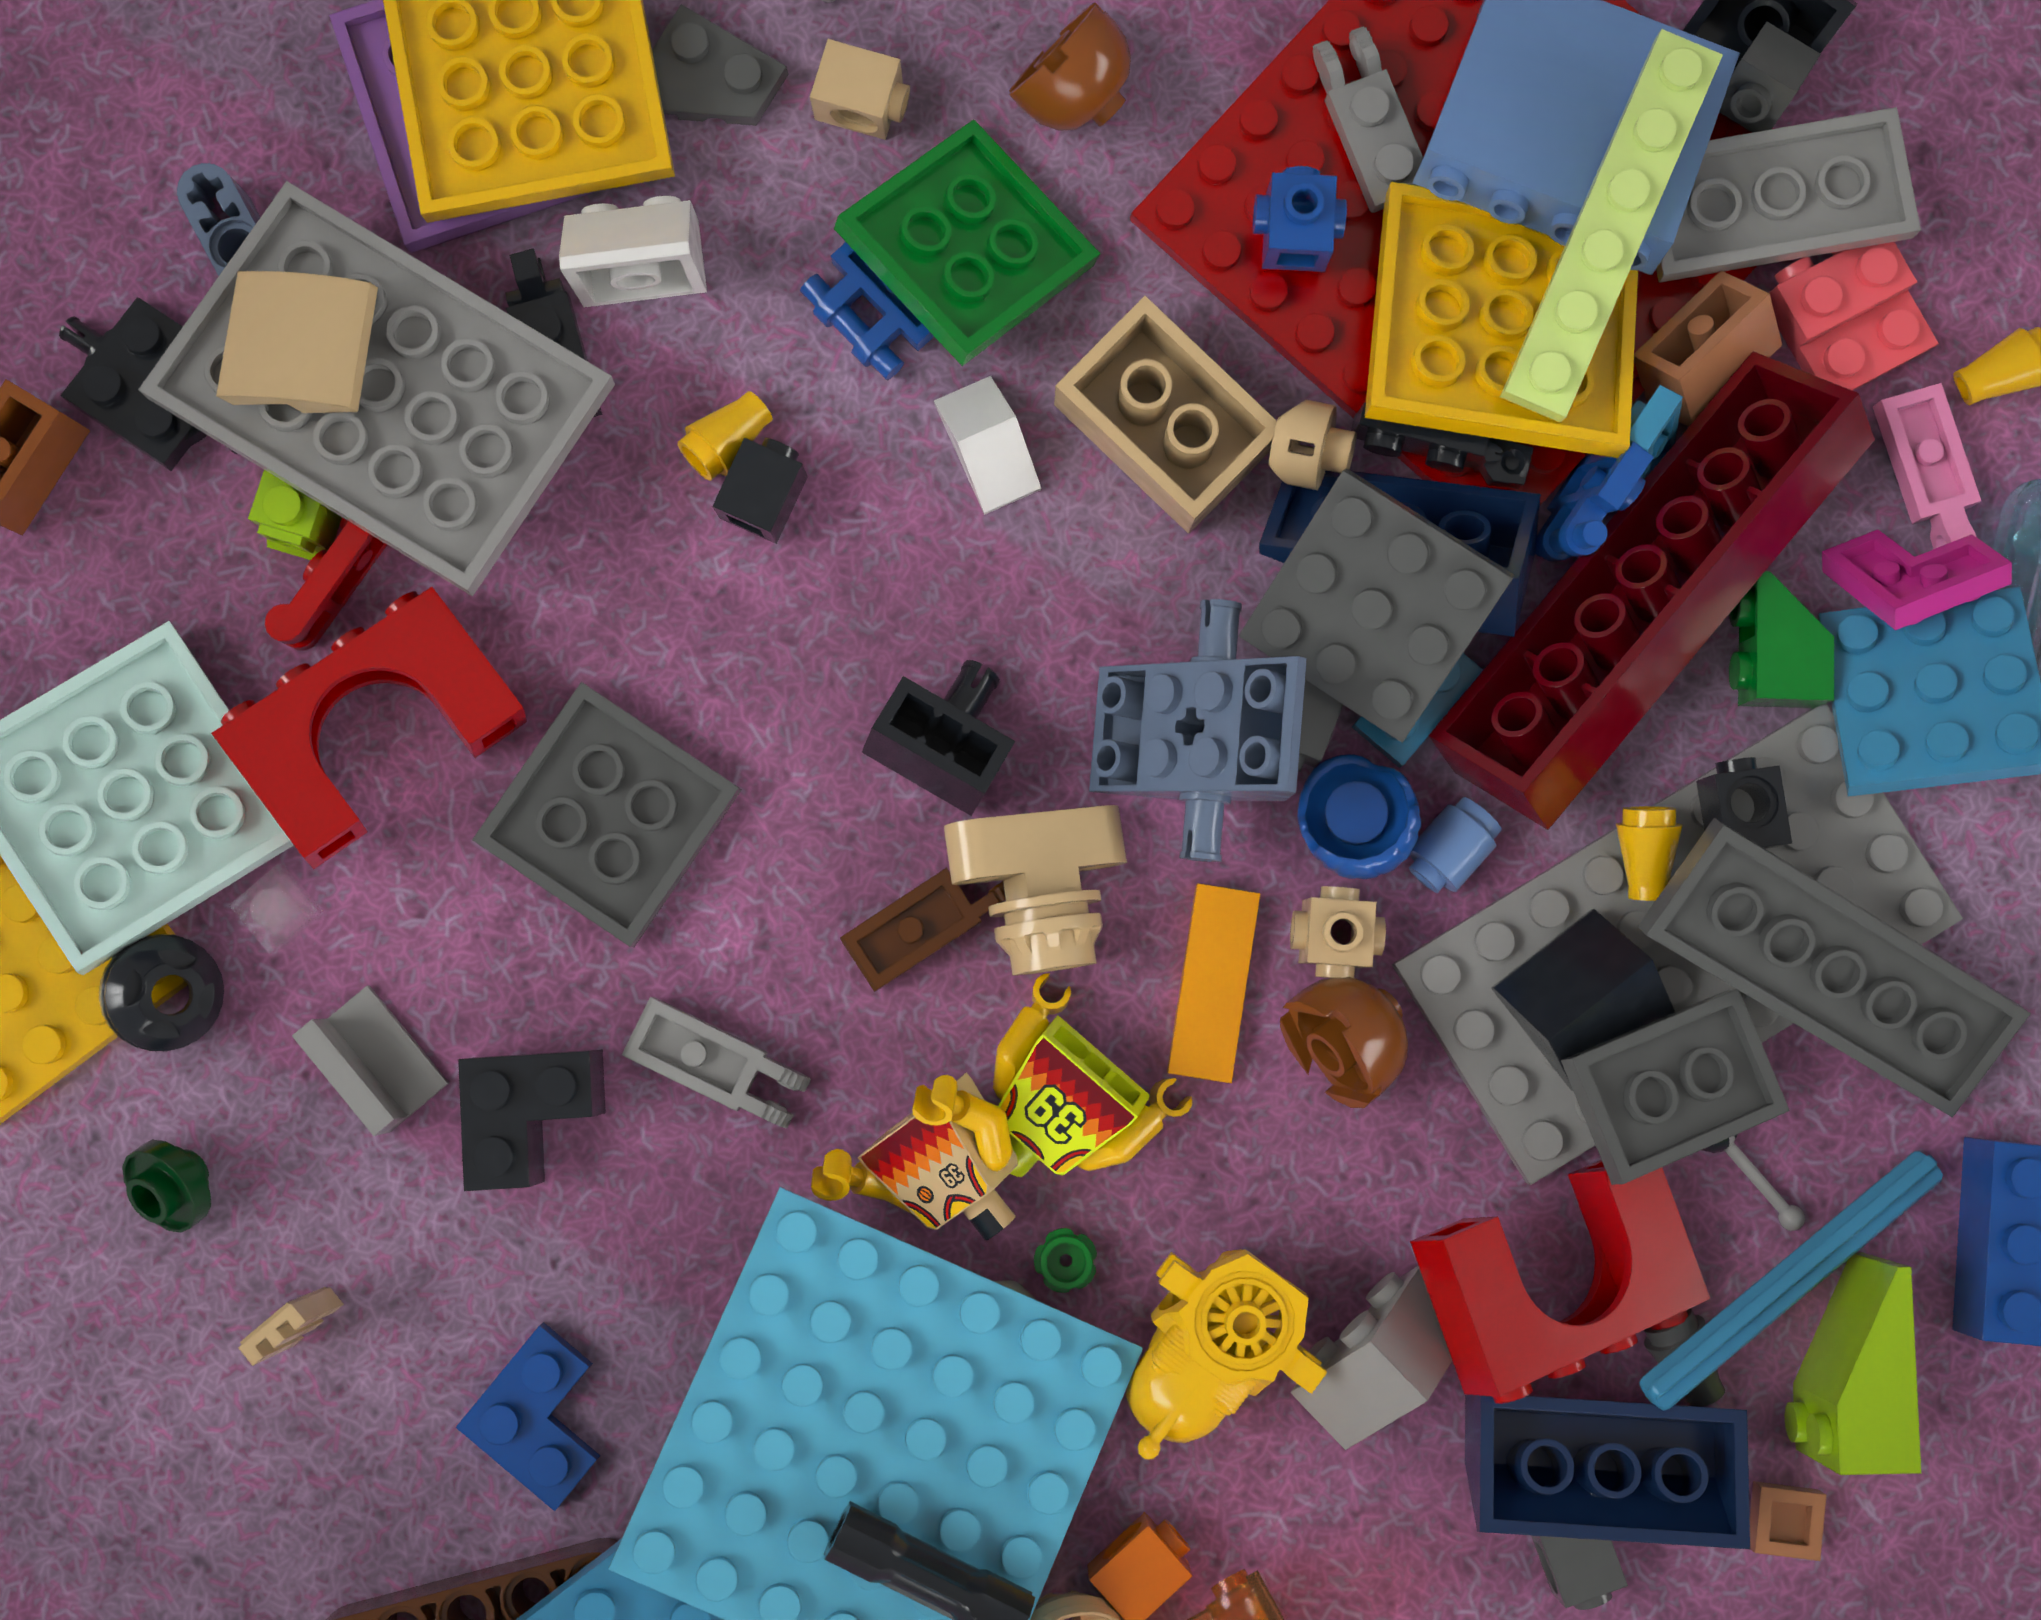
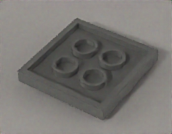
M1346 468L1331 488L1240 632L1239 637L1270 657L1300 656L1307 658L1306 681L1403 743L1515 575Z
M581 682L472 840L629 947L634 948L742 789Z

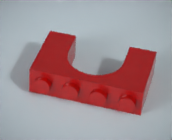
M430 587L420 595L416 591L402 595L388 606L385 611L387 617L366 631L363 627H357L343 634L331 646V654L313 666H310L309 663H303L292 668L277 681V690L257 703L254 700H247L233 707L222 717L220 722L223 726L211 733L299 853L313 869L368 832L327 777L319 755V738L323 723L332 708L343 697L361 687L379 683L398 684L412 688L427 697L437 707L474 758L527 722L523 706L433 587Z
M1602 1160L1568 1174L1591 1237L1595 1266L1592 1284L1586 1298L1574 1313L1559 1322L1543 1313L1527 1294L1498 1216L1463 1218L1410 1241L1464 1394L1492 1396L1496 1404L1521 1399L1533 1392L1531 1382L1546 1375L1550 1379H1555L1577 1373L1586 1367L1585 1357L1598 1351L1601 1354H1611L1628 1349L1638 1343L1636 1333L1649 1327L1652 1330H1662L1677 1326L1685 1322L1688 1317V1309L1710 1299L1662 1167L1625 1184L1615 1185L1611 1184Z

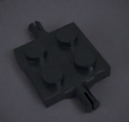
M139 297L134 300L116 325L104 335L81 322L75 316L68 318L65 322L84 338L62 325L59 331L60 339L67 341L88 356L84 366L60 396L70 405L172 471L187 450L207 435L147 399L138 389L183 326Z

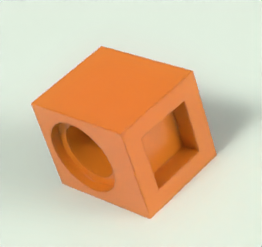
M1144 1512L1087 1564L1089 1580L1124 1620H1146L1192 1577L1189 1562L1184 1557L1191 1548L1167 1519L1156 1525Z

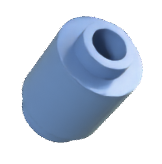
M1462 797L1455 806L1448 804L1418 837V841L1409 855L1414 861L1409 870L1423 885L1435 893H1438L1443 887L1452 892H1457L1496 848L1494 839L1502 831V828L1480 805L1469 798Z

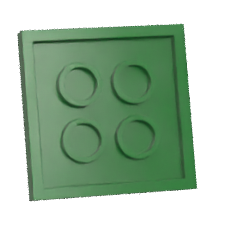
M974 119L839 214L834 230L961 366H964L1095 265L1100 255V252Z

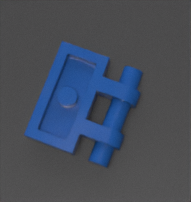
M845 242L831 255L832 264L845 277L831 288L818 274H814L803 284L800 292L815 306L813 314L826 327L833 325L854 346L851 353L865 367L872 365L886 380H889L904 365V362L889 348L890 344L900 334L917 351L923 348L934 336ZM861 295L883 315L872 328L850 308Z
M1634 441L1630 442L1628 450L1618 458L1594 454L1584 457L1571 471L1547 507L1551 515L1537 535L1535 554L1548 561L1557 562L1572 556L1581 557L1594 553L1607 538V528L1602 520L1607 513L1617 510L1622 511L1635 501L1646 482L1641 475L1654 457Z

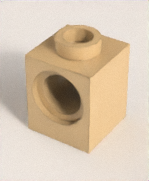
M827 39L810 94L815 120L886 140L891 121L902 122L910 95V85L903 84L900 59Z

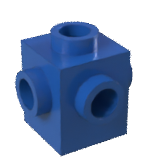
M1307 166L1289 167L1283 170L1282 173L1272 172L1266 195L1256 194L1253 210V234H1264L1262 269L1326 271L1334 250V238L1343 239L1346 226L1347 201L1346 199H1336L1337 176L1321 175L1318 169Z

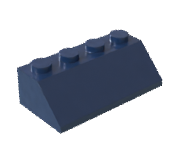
M1465 1395V1467L1477 1532L1750 1549L1747 1410L1674 1405L1670 1409L1662 1411L1654 1404L1525 1396L1512 1402L1496 1404L1492 1396Z

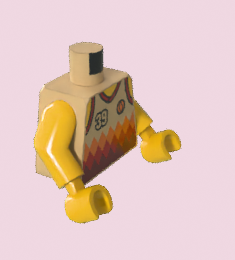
M967 1072L957 1080L950 1075L937 1077L934 1080L932 1090L925 1085L917 1086L912 1108L913 1112L887 1130L857 1158L860 1162L855 1167L852 1166V1158L846 1151L834 1149L824 1156L823 1167L817 1166L813 1169L811 1190L818 1198L836 1201L844 1198L851 1188L854 1194L885 1200L915 1215L927 1228L937 1230L963 1212L983 1239L987 1241L1003 1230L1016 1217L995 1190L1018 1165L1017 1156L1012 1149L1006 1113L1001 1107L983 1099Z

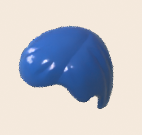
M1355 754L1338 755L1323 761L1311 771L1299 796L1297 810L1298 826L1309 850L1317 860L1322 862L1326 869L1335 871L1341 877L1348 879H1372L1379 875L1387 874L1395 870L1409 857L1418 841V831L1421 828L1420 806L1408 779L1394 768L1375 765L1368 759Z

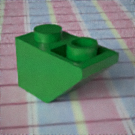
M1765 571L1729 614L1731 625L1739 627V652H1733L1729 663V683L1733 690H1738V706L1814 708L1834 701V636L1770 571Z

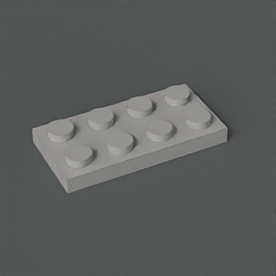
M1897 107L1709 140L1674 243L1656 268L1658 282L1913 239L1921 231Z

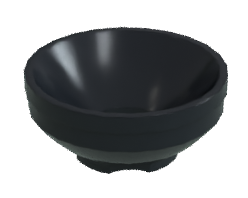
M167 934L146 936L113 956L105 967L99 986L101 1013L109 1028L128 1044L148 1051L167 1052L183 1048L199 1040L217 1020L224 998L222 974L215 960L207 951L189 939ZM168 975L181 977L189 988V999L183 1009L173 1014H163L154 1007L151 998L156 982Z

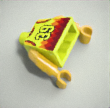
M1050 973L1040 975L1036 979L1032 990V1006L1021 1009L998 1044L992 1088L1001 1100L998 1107H1001L1007 1116L1012 1149L1017 1156L1018 1163L1010 1174L1016 1177L1025 1176L1038 1160L1055 1174L1061 1176L1076 1166L1086 1171H1092L1126 1163L1163 1129L1162 1120L1165 1117L1182 1116L1192 1107L1191 1096L1185 1097L1172 1110L1163 1102L1164 1091L1167 1087L1174 1084L1177 1080L1176 1078L1162 1079L1156 1082L1151 1088L1150 1094H1148L1059 1015L1050 1023L1047 1019L1048 1015L1062 1012L1066 1008L1071 996V988L1068 986L1063 998L1056 1003L1046 1002L1041 997L1039 990L1047 982ZM1148 1099H1149V1101H1150V1106H1149V1107L1145 1105V1104L1147 1103Z

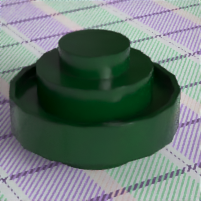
M152 1139L126 1156L122 1166L123 1181L126 1185L128 1199L141 1217L168 1231L181 1233L190 1229L207 1216L211 1208V1193L208 1181L209 1171L207 1165L197 1153L174 1146L166 1141Z

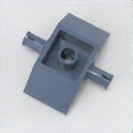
M1210 599V601H1200L1201 618L1197 657H1192L1190 662L1104 666L1099 668L1089 792L1185 801L1182 851L1179 858L1192 861L1222 862V855L1220 854L1224 805L1231 804V801H1286L1296 793L1307 658L1289 656L1236 659L1239 617L1242 611V604L1231 600Z

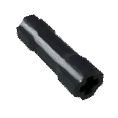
M851 1501L841 1514L824 1552V1560L870 1583H880L952 1620H1028L1035 1601L1031 1591L987 1569H978L902 1531L895 1523Z

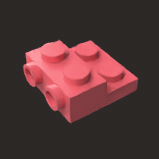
M1895 242L1832 252V257L1817 265L1813 264L1810 257H1804L1785 267L1774 276L1779 285L1769 293L1778 329L1801 370L1854 391L1939 344L1908 291L1917 283V280Z

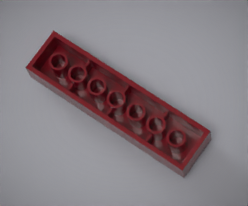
M1753 351L1645 478V486L1635 501L1626 509L1618 510L1606 524V541L1594 553L1581 556L1573 563L1519 627L1515 637H1511L1428 735L1452 770L1483 791L1549 830L1874 442L1875 438L1859 393Z

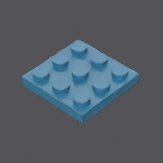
M2021 587L1995 590L1981 596L1977 600L1965 602L1925 618L1917 624L1908 625L1898 630H1894L1867 607L1819 613L1818 621L1834 636V701L1831 704L1848 797L2041 774V680Z

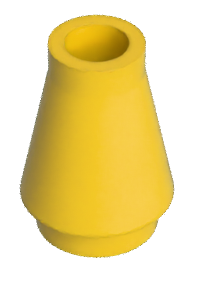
M2035 327L2029 331L2018 328L1969 365L1955 371L1953 374L1954 382L1964 402L1970 406L1984 399L2041 386V328Z
M747 391L739 399L685 427L686 435L677 444L689 464L702 477L711 481L718 474L727 476L743 439L747 438L754 441L761 430L773 418L762 400L753 392Z
M1663 806L1623 807L1622 822L1616 823L1628 881L1629 899L1656 901L1670 881L1683 824L1676 823V808Z

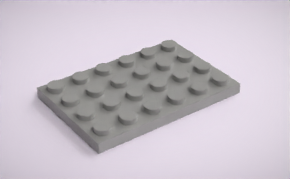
M286 181L138 390L147 399L473 597L615 386L612 376ZM238 271H281L327 275L370 282L378 287L358 412L302 413L288 404L232 405L216 396Z

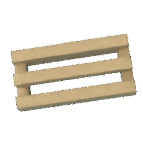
M323 1287L283 1305L240 1341L241 1345L238 1348L251 1365L254 1366L295 1346L304 1338L303 1334L314 1330L323 1322V1317L334 1313L344 1304L330 1287Z

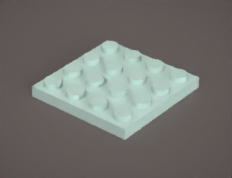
M170 621L0 720V856L75 971L81 975H85L127 946L158 930L294 845L211 734L223 726L220 721L229 709Z

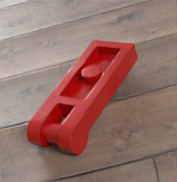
M342 517L340 522V529L342 531L328 550L319 551L310 560L303 573L305 583L290 604H279L268 611L265 617L267 633L273 639L296 650L313 648L386 548L387 544Z

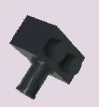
M966 660L944 699L903 676L872 726L862 753L972 816L1015 741L977 719L991 693L999 685L1000 679L988 667L977 687L972 688L971 685L982 663Z

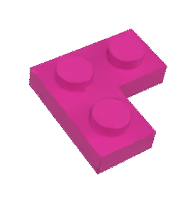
M1878 529L1822 551L1823 573L1894 630L1917 624L1925 618L1965 602L1977 600L1985 594L2012 584V562L1973 534L1915 557Z

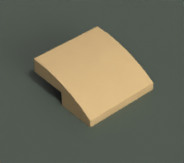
M238 271L216 396L232 405L288 404L302 413L358 412L378 287L370 282L327 275L281 271Z

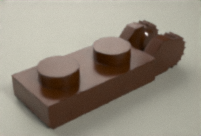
M946 867L840 937V940L873 991L876 992L982 922L980 917L989 912V906L1006 901L1003 881L991 888L987 895L971 905L960 887L952 885L950 871Z

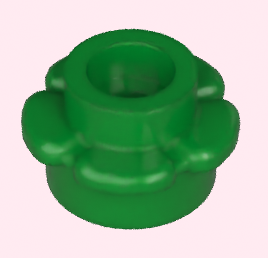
M1069 1228L1056 1229L1047 1234L1046 1242L1044 1245H1039L1034 1254L1035 1270L1043 1275L1044 1284L1049 1289L1059 1293H1067L1073 1288L1082 1289L1087 1286L1096 1273L1093 1260L1097 1257V1251L1093 1242L1084 1234H1073V1231ZM1064 1254L1072 1257L1071 1265L1066 1267L1060 1264V1257Z

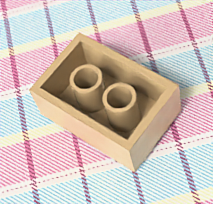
M1146 296L1055 385L1054 406L1188 534L1271 450L1277 420Z

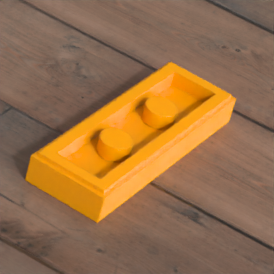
M1196 884L1167 1073L1232 1084L1260 893Z

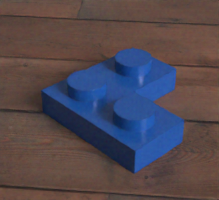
M543 1322L455 1428L552 1510L556 1511L601 1455L552 1415L554 1410L593 1363Z

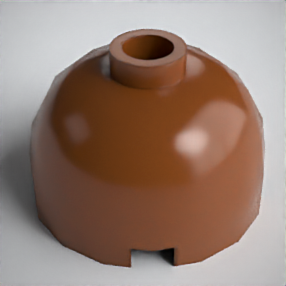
M1094 2L1077 15L1059 33L1061 37L1045 53L1042 51L1009 90V95L1016 104L1040 125L1058 131L1076 130L1090 120H1093L1101 127L1114 116L1126 101L1119 90L1130 73L1131 53L1128 43L1116 22Z
M1352 977L1321 979L1304 988L1283 1006V1008L1289 1009V1012L1280 1018V1028L1287 1047L1308 1075L1312 1059L1315 1061L1327 1079L1333 1084L1325 1093L1335 1101L1350 1108H1365L1379 1097L1402 1072L1408 1056L1407 1031L1402 1020V1009L1398 1001L1388 991L1375 988L1369 983Z

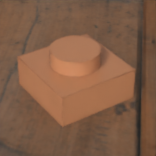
M1753 1481L1750 1509V1550L1759 1554L1820 1561L1827 1495L1818 1489Z

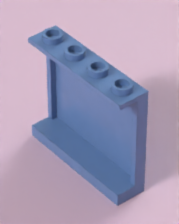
M1483 0L1460 65L1412 183L1429 189L1431 193L1441 199L1449 201L1458 200L1489 212L1491 216L1501 222L1520 224L1546 234L1563 246L1567 243L1652 44L1661 29L1723 54L1630 269L1652 275L1674 243L1740 53L1603 0Z

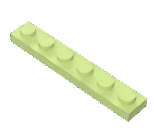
M1663 29L1656 36L1502 390L1501 398L1560 423L1567 417L1723 54Z

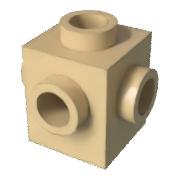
M1322 886L1320 898L1311 897L1302 900V911H1293L1290 927V948L1299 950V964L1316 965L1315 977L1354 978L1355 968L1373 967V955L1382 956L1386 937L1385 918L1376 917L1377 902L1359 901L1360 889ZM1337 920H1345L1351 925V940L1345 945L1336 943L1331 936V927Z

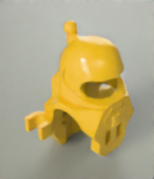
M1246 1249L1223 1252L1216 1262L1210 1264L1206 1270L1197 1272L1171 1252L1156 1272V1275L1160 1278L1159 1284L1170 1292L1151 1313L1152 1322L1158 1328L1152 1336L1148 1349L1137 1363L1126 1388L1125 1396L1132 1413L1138 1422L1150 1432L1148 1436L1143 1437L1139 1441L1137 1446L1138 1453L1144 1459L1150 1460L1159 1455L1161 1450L1160 1443L1163 1439L1170 1442L1187 1443L1205 1437L1216 1429L1226 1415L1235 1414L1249 1394L1256 1396L1265 1387L1274 1382L1279 1370H1282L1289 1378L1312 1394L1327 1374V1371L1320 1366L1322 1364L1320 1359L1299 1345L1305 1334L1309 1299L1307 1294ZM1279 1310V1315H1269ZM1267 1327L1276 1328L1275 1333L1268 1330Z

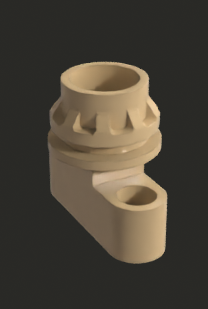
M1106 805L986 817L944 825L952 885L1003 880L1006 902L991 905L988 909L990 917H1004L1005 926L995 928L994 933L996 942L1010 957L1012 976L1065 970L1097 963L1094 944L1103 927L1101 913H1089L1088 905L1101 901L1100 890H1082L1079 872L1109 868L1127 863L1119 806Z

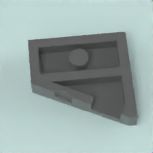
M682 4L652 49L663 112L668 115H677L678 120L703 122L710 118H718L724 120L727 124L757 126L789 75L787 66Z

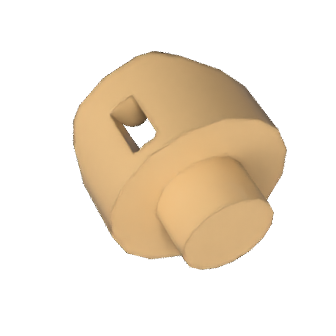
M1305 400L1278 417L1268 465L1284 483L1318 491L1326 470L1342 473L1344 469H1350L1357 433L1335 428L1337 407L1335 405ZM1301 441L1312 443L1315 447L1300 445Z

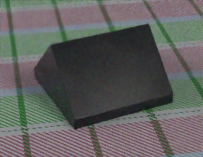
M1704 0L1683 31L1739 52L1740 54L1735 65L1736 68L1766 22L1821 53L1858 3L1853 0Z
M1591 909L1491 987L1571 1091L1573 1089L1561 1060L1675 1012L1653 959L1595 909Z

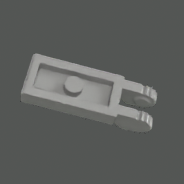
M1363 26L1349 33L1350 51L1356 60V65L1362 79L1345 85L1343 68L1330 41L1326 40L1315 44L1312 52L1317 72H1319L1327 94L1325 98L1326 106L1371 213L1384 209L1386 192L1390 182L1419 186L1412 182L1423 156L1387 69L1382 71L1376 45L1373 43L1367 28Z
M655 997L649 998L622 1053L624 1057L735 1111H739L742 1108L784 1128H788L794 1116L787 1111L786 1107L772 1100L766 1101L748 1093L758 1072L777 1080L780 1085L793 1091L800 1090L805 1092L811 1081L806 1075L766 1057L767 1051Z

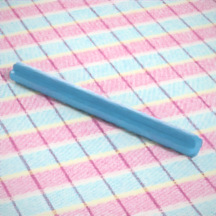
M1914 1151L1642 1376L1639 1386L1645 1397L1662 1411L1673 1407L1938 1185L1943 1178V1173L1937 1166L1938 1162L1931 1155L1926 1156L1920 1151Z

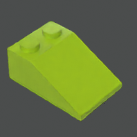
M1864 1252L1855 1253L1846 1262L1793 1382L1794 1402L1786 1404L1784 1414L1786 1432L1790 1441L1795 1442L1796 1450L1839 1475L1922 1474L1912 1270L1910 1266Z

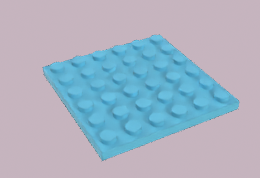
M779 1187L608 1570L724 1620H952L880 1583H870L824 1560V1552L841 1514L851 1501L895 1523L902 1531L978 1569H987L1031 1591L1035 1601L1028 1619L1030 1620L1143 1347Z

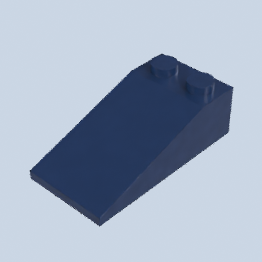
M1326 470L1318 491L1289 485L1282 481L1259 542V554L1285 563L1341 473ZM1352 471L1515 575L1477 631L1480 633L1515 637L1536 553L1541 494Z

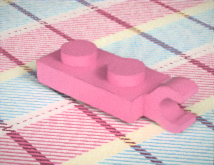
M1942 383L1880 400L1873 406V410L1911 523L1915 524L1930 519V540L1933 549L1971 534L1976 537L1965 509L1980 503L1981 498Z

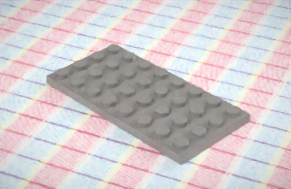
M1827 703L1811 708L1728 759L1755 757L1757 768L1780 765L1792 844L1768 848V851L1921 945L1963 919L1884 793L1847 796L1834 716ZM1716 767L1652 805L1676 808V823L1683 824L1670 880L1704 833L1696 781L1717 774ZM1736 789L1731 797V808L1739 819L1748 822L1754 813L1753 800L1747 792ZM1617 828L1604 834L1391 964L1525 1183L1529 1185L1534 1184L1594 1147L1595 1143L1574 1092L1569 1089L1491 989L1492 986L1591 909H1595L1653 959L1675 1012L1724 991L1736 989L1648 937L1638 927L1655 901H1641L1628 898V881ZM1740 991L1761 1043L1793 1024V1022Z

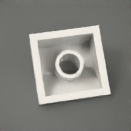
M657 196L647 199L643 203L644 206L619 209L613 204H593L584 207L581 210V214L564 216L559 252L560 270L583 307L707 292L699 220L691 201H681L674 196Z

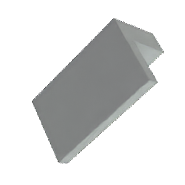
M370 985L363 988L329 1018L311 1019L292 1035L373 1136L392 1132L449 1084V1081Z

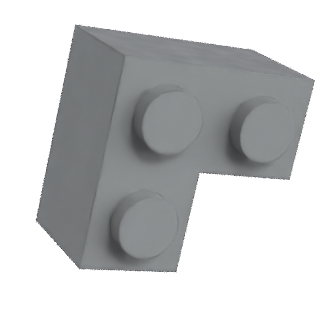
M1419 1266L1400 1278L1395 1272H1391L1383 1277L1366 1296V1300L1371 1304L1369 1310L1362 1312L1353 1319L1341 1333L1340 1339L1333 1342L1329 1337H1325L1309 1350L1311 1354L1321 1360L1322 1364L1320 1366L1327 1371V1374L1313 1393H1309L1298 1384L1291 1391V1394L1345 1450L1427 1402L1452 1362Z

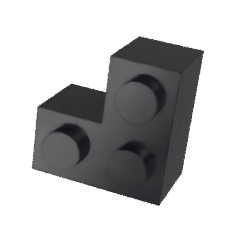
M603 1049L458 1059L464 1191L527 1188L545 1182L542 1120L594 1117L606 1113Z

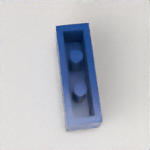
M1964 1137L1952 1330L1982 1341L2041 1346V1145Z

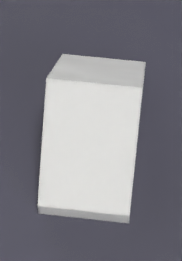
M991 376L934 400L937 411L984 515L1041 490V485L1016 415Z

